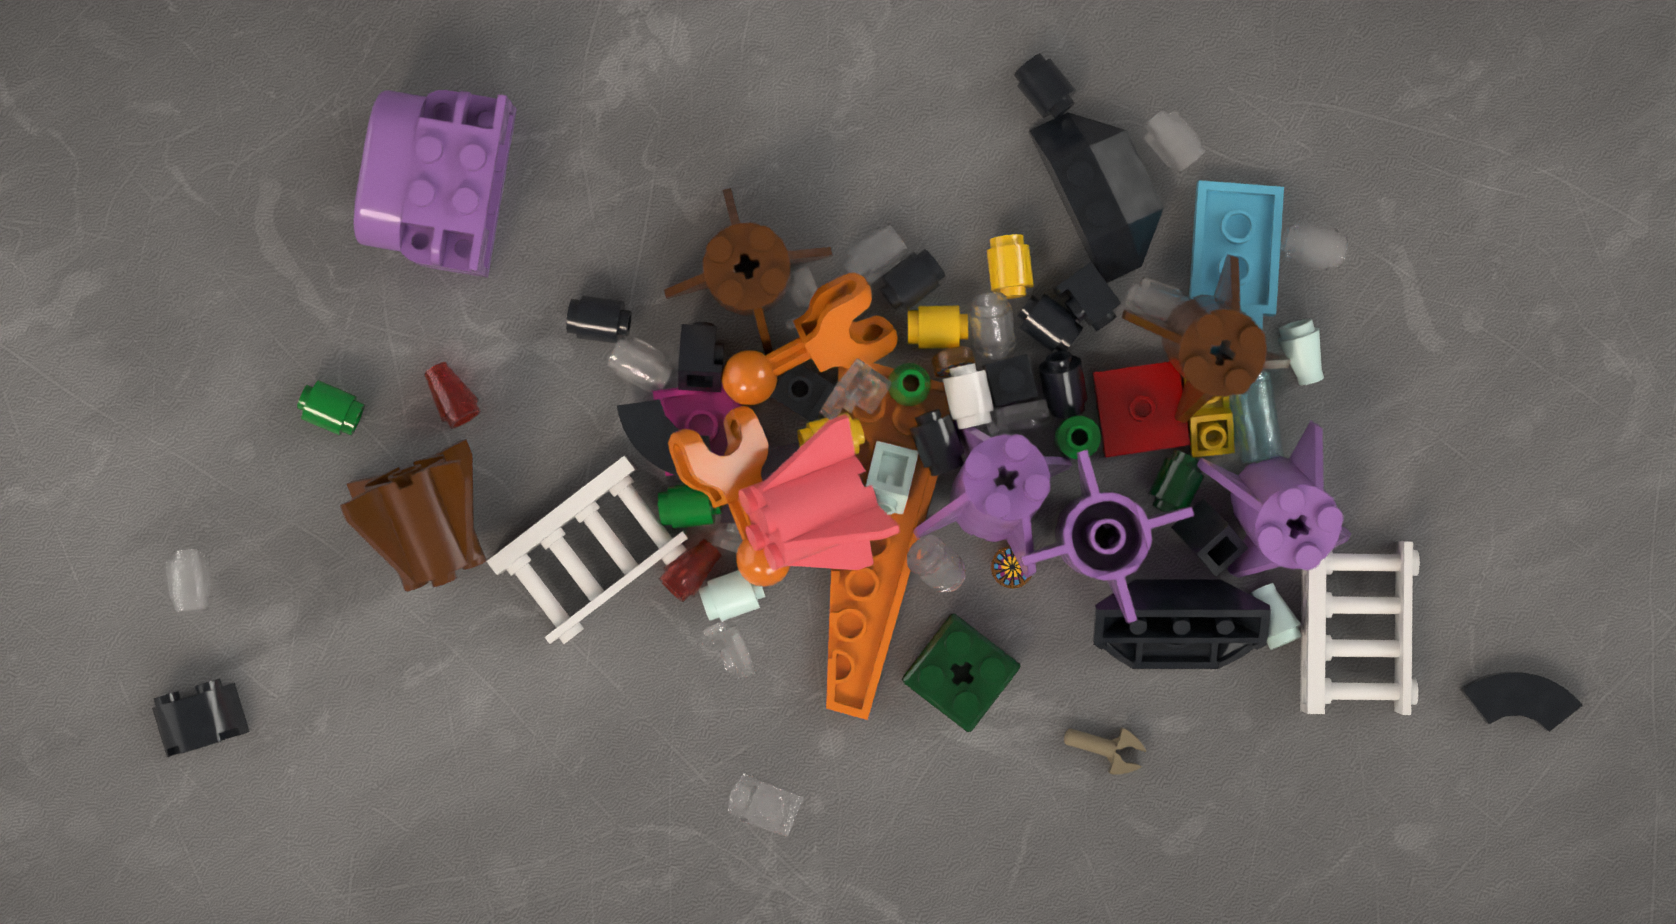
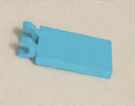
M1202 180L1196 183L1189 300L1194 299L1192 297L1198 295L1214 296L1227 254L1234 255L1239 258L1241 311L1251 317L1263 331V316L1273 317L1276 315L1284 187Z

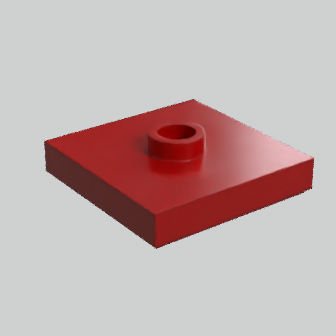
M1170 361L1092 373L1104 458L1191 445L1187 422L1183 423L1174 418L1183 390L1180 373Z

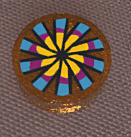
M966 346L940 351L931 359L933 371L937 377H950L951 368L973 363L976 366L973 350Z
M1010 545L1000 548L993 555L990 571L994 580L1001 586L1010 589L1019 588L1031 579L1032 576L1025 577Z

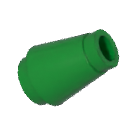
M905 363L897 366L891 372L888 379V390L891 397L897 403L904 406L920 404L927 398L931 389V380L927 371L914 363ZM908 375L916 377L919 381L918 389L914 392H909L903 387V379Z

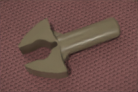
M1123 727L1120 728L1119 736L1111 740L1069 728L1064 735V743L1066 745L1106 756L1111 763L1108 769L1110 774H1125L1142 767L1140 764L1123 761L1121 756L1116 753L1117 749L1122 750L1127 746L1146 752L1143 744Z

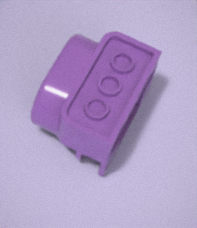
M391 90L382 91L377 96L371 111L356 191L354 234L358 243L365 246L400 251L407 259L423 267L488 278L517 112L516 107L509 98L504 95H498L496 99L472 95L466 91L455 92L449 90H436L427 97Z

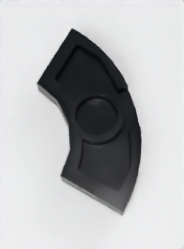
M660 399L617 405L622 427L633 446L649 462L668 473L678 476L668 442L670 436L680 429L665 415ZM700 435L702 441L711 452L709 436Z
M1524 672L1489 674L1468 683L1460 689L1487 724H1491L1503 717L1524 716L1533 719L1544 730L1550 732L1583 706L1572 693L1558 683Z

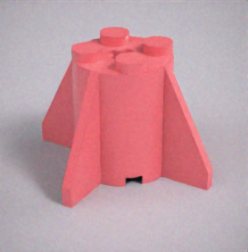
M843 414L826 422L765 481L739 490L740 502L745 512L749 515L751 525L746 527L749 543L755 551L764 548L765 557L772 570H777L784 566L860 570L873 565L870 540L885 539L900 533L899 525L878 505L872 484L864 487L858 474L865 472V469L855 456L850 422L847 415Z

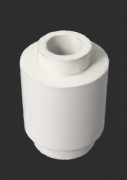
M975 363L951 368V377L943 379L950 414L952 419H956L958 429L992 422L990 411H993L994 407L986 371H976Z

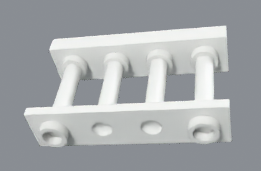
M625 455L486 561L496 575L502 574L506 570L511 576L515 574L552 621L556 629L545 636L549 644L558 638L563 644L568 642L584 629L580 624L582 619L662 559L667 566L687 550L682 544L689 538L687 533L682 531L672 538L631 485L635 481L630 475L637 468ZM609 491L613 497L617 495L620 497L659 548L641 564L635 561L597 511L600 507L596 501ZM573 518H576L579 523L584 521L625 575L605 591L563 538L566 533L562 527ZM539 544L545 550L547 548L551 549L591 601L572 617L566 613L529 564L532 560L527 554Z
M1396 541V554L1333 553L1331 551L1325 559L1321 560L1316 568L1312 570L1302 569L1300 711L1307 714H1325V704H1330L1331 700H1394V712L1402 715H1411V705H1416L1418 702V683L1416 679H1412L1413 576L1418 575L1420 566L1418 550H1413V542ZM1333 571H1395V597L1332 596L1331 592H1326V575H1332ZM1332 614H1395V640L1332 639L1331 635H1326V618H1331ZM1332 657H1395L1394 683L1331 682L1330 678H1325V661H1331Z

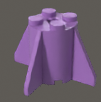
M955 420L953 423L967 460L952 483L949 504L917 526L913 532L916 538L919 539L956 521L963 531L971 536L974 534L979 538L986 539L985 541L997 542L1007 539L1025 577L1028 578L1036 573V564L1032 563L1023 566L1020 557L1034 552L1031 518L1038 511L1050 491V478L1070 469L1072 463L1067 457L1043 456L1036 446L1031 444L1022 435L990 437L975 427L958 429L957 421Z
M1309 422L1289 459L1281 456L1269 457V460H1263L1259 463L1253 462L1246 466L1239 476L1203 458L1199 459L1197 466L1200 470L1231 492V504L1235 518L1247 534L1243 542L1249 549L1229 565L1227 570L1231 575L1240 578L1280 566L1290 569L1312 570L1320 564L1321 560L1326 558L1333 548L1349 540L1351 536L1350 531L1341 526L1343 515L1333 498L1323 488V430L1317 423Z
M1084 450L1077 453L1081 496L1070 501L1059 513L1055 527L1056 542L1021 556L1022 565L1025 566L1061 555L1063 561L1075 572L1103 581L1107 580L1126 622L1137 621L1125 576L1135 572L1146 558L1152 543L1151 528L1194 516L1192 507L1146 516L1143 509L1128 497L1113 492H1099L1088 452ZM1099 526L1110 531V535L1104 538L1105 545L1102 547L1095 541V532Z

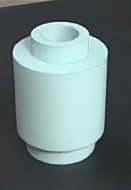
M739 570L708 580L707 586L698 588L709 621L720 618L722 622L759 609L758 599L765 597L763 588L749 583L742 577Z

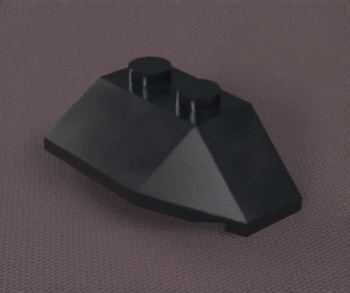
M1069 112L1029 130L1028 132L1090 261L1106 283L1142 267L1164 207L1127 130Z
M1135 579L1127 584L1137 621L1130 623L1126 622L1114 593L1095 605L1093 644L1101 650H1106L1111 656L1132 669H1219L1242 658L1254 648L1258 650L1267 645L1271 612L1270 605L1221 579Z

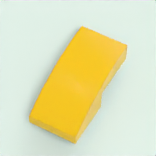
M1183 377V384L1185 386L1186 379ZM1213 396L1187 421L1192 457L1235 453L1233 412L1230 408L1229 396Z

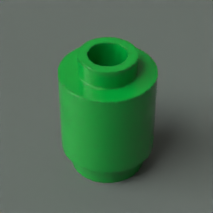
M318 380L314 387L310 385L305 386L299 398L297 409L303 411L301 420L339 436L342 432L352 436L360 422L365 404L356 401L357 396Z
M1074 416L1063 420L1057 426L1054 433V443L1059 453L1073 460H1077V453L1087 450L1089 457L1093 455L1101 441L1098 426L1093 420L1085 416ZM1076 429L1083 430L1087 435V441L1082 446H1077L1072 442L1071 435Z
M686 484L669 486L668 491L658 492L659 516L663 526L672 525L673 529L715 524V515L722 514V506L713 508L709 497L705 493L694 490Z

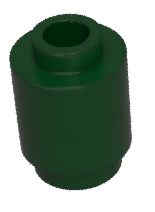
M1174 450L1171 458L1166 457L1148 492V495L1155 498L1152 506L1162 512L1190 507L1205 477L1201 474L1202 470L1197 466L1199 460L1178 450Z

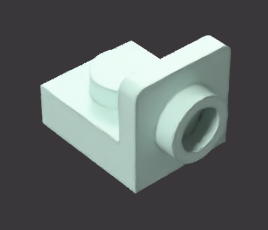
M876 441L866 486L872 484L878 505L888 515L893 513L903 514L912 483L918 451Z

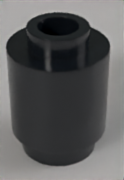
M1041 53L1029 59L1015 72L1014 76L1019 81L1017 87L1043 118L1051 114L1057 119L1075 104L1071 97L1075 94L1076 89L1051 59L1046 60Z
M924 249L919 254L913 252L881 276L885 285L880 288V291L894 309L901 305L908 311L940 286L938 282L946 275L934 257Z
M1045 293L1040 299L1032 295L1017 315L1023 320L1019 328L1051 352L1054 349L1057 351H1067L1083 329L1076 322L1077 318L1075 315Z
M582 296L581 300H570L566 330L567 333L576 334L578 339L619 344L621 336L629 335L632 312L625 310L624 301Z
M1057 351L1049 354L1046 360L1039 365L1045 405L1051 410L1052 416L1056 418L1078 416L1085 411V403L1088 400L1081 359L1071 355L1068 351Z
M935 409L915 417L917 425L911 427L910 432L923 467L929 468L931 476H937L963 466L964 462L961 455L964 454V450L951 414L942 416L940 410Z

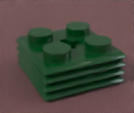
M953 613L947 618L902 677V681L966 732H971L1019 671L1021 665ZM965 662L970 663L971 666L968 672L972 676L968 682L960 680L957 684L952 682L954 673L950 670L951 666L954 663L959 666L964 665Z

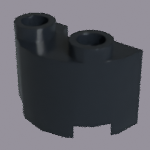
M219 678L196 685L197 694L181 699L179 691L153 698L156 707H153L152 710L167 757L196 750L250 732L235 683L222 686Z

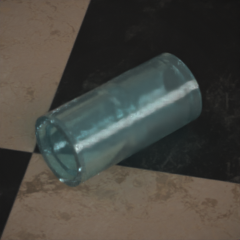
M1262 372L1248 391L1240 395H1230L1241 463L1284 457L1271 372Z

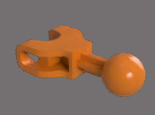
M848 273L819 287L812 296L809 308L805 314L793 320L800 337L767 355L754 350H744L729 358L722 371L723 388L727 395L735 402L749 406L757 405L772 395L777 384V376L811 358L820 373L832 367L840 366L847 369H863L894 350L898 339L897 332L893 325L881 316L876 315L857 322L853 321L870 307L872 292L864 276L858 273Z
M739 406L732 409L725 416L723 422L728 443L724 455L718 456L710 452L699 433L690 429H681L674 432L670 436L668 446L678 476L682 482L694 490L705 493L709 497L713 508L728 504L743 540L736 554L738 570L749 583L766 587L775 585L785 578L791 566L772 570L765 557L764 548L755 551L747 538L746 527L751 525L749 515L745 512L740 502L739 490L763 481L761 469L767 459L769 444L754 411L747 406Z

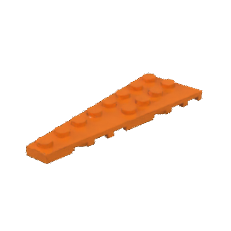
M876 363L863 369L838 367L836 415L848 412L852 419L858 418L861 423L865 443L859 445V454L855 456L865 469V472L858 474L864 487L866 486L876 441L917 450L910 432V428L917 425L915 417L935 409H939L942 416L950 414L944 383L930 379L931 389L927 398L918 405L904 406L897 403L891 397L888 390V379L894 368ZM908 375L903 379L905 390L914 392L918 389L919 381L916 377ZM919 453L904 513L889 514L899 525L900 533L885 539L870 540L873 565L860 570L831 569L826 709L868 720L919 544L920 538L917 539L913 531L926 519L938 475L931 476L928 467H923Z

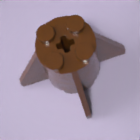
M731 188L723 190L731 226L719 231L709 241L703 258V273L664 289L666 299L709 288L714 299L726 310L741 316L755 315L764 352L767 355L773 352L764 312L775 308L785 296L791 281L790 267L832 257L833 255L831 247L787 251L783 240L769 227L753 222L740 223ZM744 261H751V263H756L759 268L753 270L754 277L751 279H745L743 273H736L737 267L741 266V263Z
M1231 254L1226 256L1214 296L1198 295L1192 297L1194 299L1187 300L1182 305L1179 304L1174 308L1166 321L1124 309L1122 314L1124 320L1162 337V344L1168 360L1186 379L1174 416L1177 421L1186 423L1213 396L1227 397L1234 394H1243L1257 381L1263 369L1288 368L1291 361L1288 357L1268 352L1264 332L1251 317L1241 311L1239 258Z
M467 439L460 440L430 457L413 461L414 466L402 470L397 467L382 475L353 480L346 484L352 499L340 505L346 522L397 571L406 592L418 589L429 583V581H431L433 587L445 585L457 579L456 570L460 568L462 570L471 569L486 562V557L474 529L473 455Z

